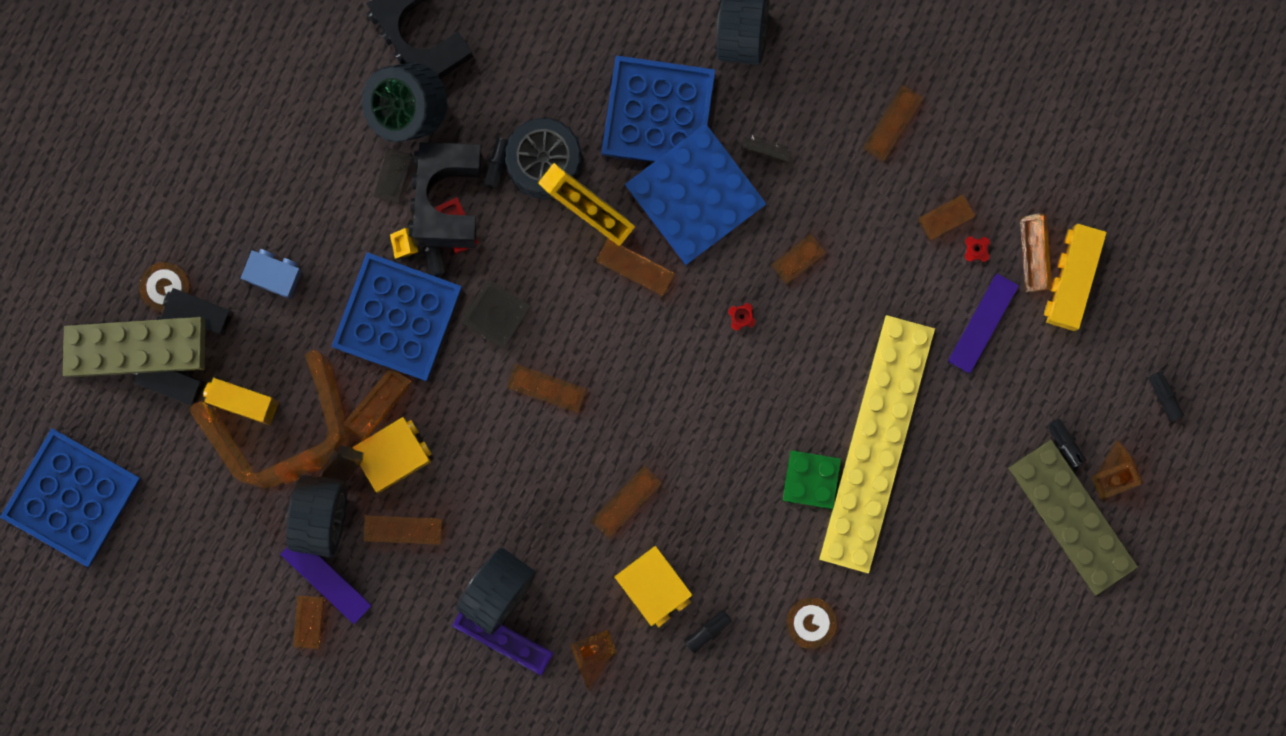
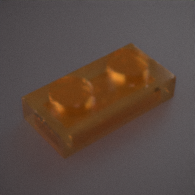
M961 195L919 217L918 221L929 241H932L973 219L975 215L964 195Z
M810 233L773 262L771 266L787 285L823 257L826 252Z
M297 596L293 647L320 649L324 597Z

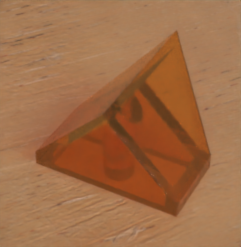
M1118 440L1096 475L1091 476L1101 500L1144 484L1134 459Z
M608 630L570 644L588 691L611 656L617 654Z

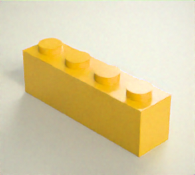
M555 163L552 164L538 182L550 195L618 246L624 242L635 228L626 217Z
M1078 223L1073 227V230L1068 229L1064 241L1065 244H1068L1066 254L1061 253L1058 262L1061 272L1059 278H1054L1051 286V291L1055 292L1052 302H1047L1044 315L1048 316L1046 323L1072 331L1080 328L1107 232Z

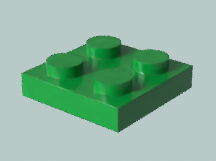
M790 450L782 501L833 509L841 458Z

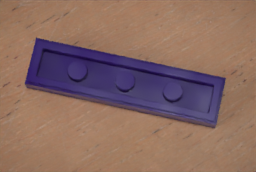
M997 273L995 274L947 362L968 374L971 373L1019 285Z
M288 547L280 554L353 624H356L372 607L359 592L319 555L290 551Z
M460 612L452 627L541 676L554 654L504 625H501L495 633L490 635Z

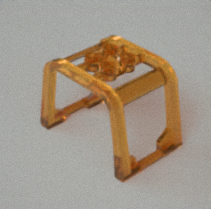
M313 350L306 353L305 357L318 390L328 427V435L320 445L261 472L255 473L234 441L217 408H208L207 404L202 401L191 406V414L236 479L261 488H271L282 483L286 485L298 480V476L308 472L310 474L323 468L322 465L335 460L344 453L348 446L350 435L332 363L321 352Z

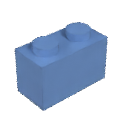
M260 249L259 253L251 251L240 279L291 299L302 273L297 268L298 263L286 258L282 262L273 259L274 254Z

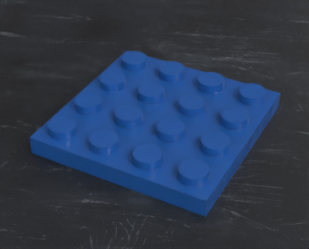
M616 56L601 155L654 163L702 125L707 124L715 69Z
M706 123L625 184L685 265L766 205L765 201Z
M367 252L331 347L428 382L462 286Z
M51 428L0 518L79 563L91 567L142 478Z

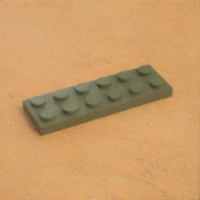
M202 317L64 326L63 376L65 377L205 369V318Z
M1049 440L1008 468L1094 596L1138 568L1052 440Z

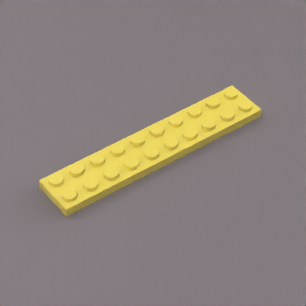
M885 316L819 560L864 573H869L933 338L934 328Z

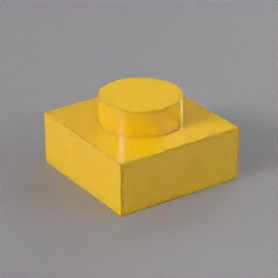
M404 228L390 234L395 259L405 258L418 252L417 246L414 245L413 237H409V228Z

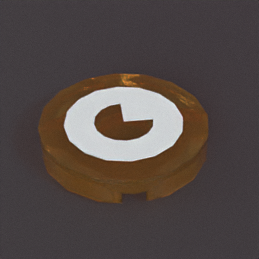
M160 262L148 267L142 274L139 282V292L143 302L151 309L163 312L165 308L163 300L167 292L172 291V288L190 293V283L186 272L178 265L169 262Z
M809 597L799 600L791 607L786 618V628L789 636L795 643L804 648L815 649L831 641L836 632L837 619L834 610L828 603L818 598Z

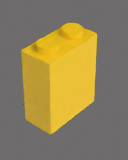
M213 378L211 383H207L203 394L206 397L205 403L270 426L279 401L216 378Z
M402 417L350 448L376 493H381L431 462L428 456L432 455L425 442L420 443L415 435L419 431L412 420L407 422Z
M656 546L614 576L651 626L656 623L660 627L670 619L668 613L675 608L681 611L691 603L688 598L692 594Z

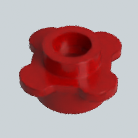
M971 236L966 238L965 259L970 262L973 260L986 262L990 257L988 253L989 239L987 237L974 239ZM975 247H979L980 250L978 252L975 251Z
M745 303L743 306H731L729 308L728 314L732 318L731 327L733 330L738 331L746 326L752 328L755 325L756 320L752 317L751 311L753 307L751 304ZM741 314L744 315V319H740L739 316Z

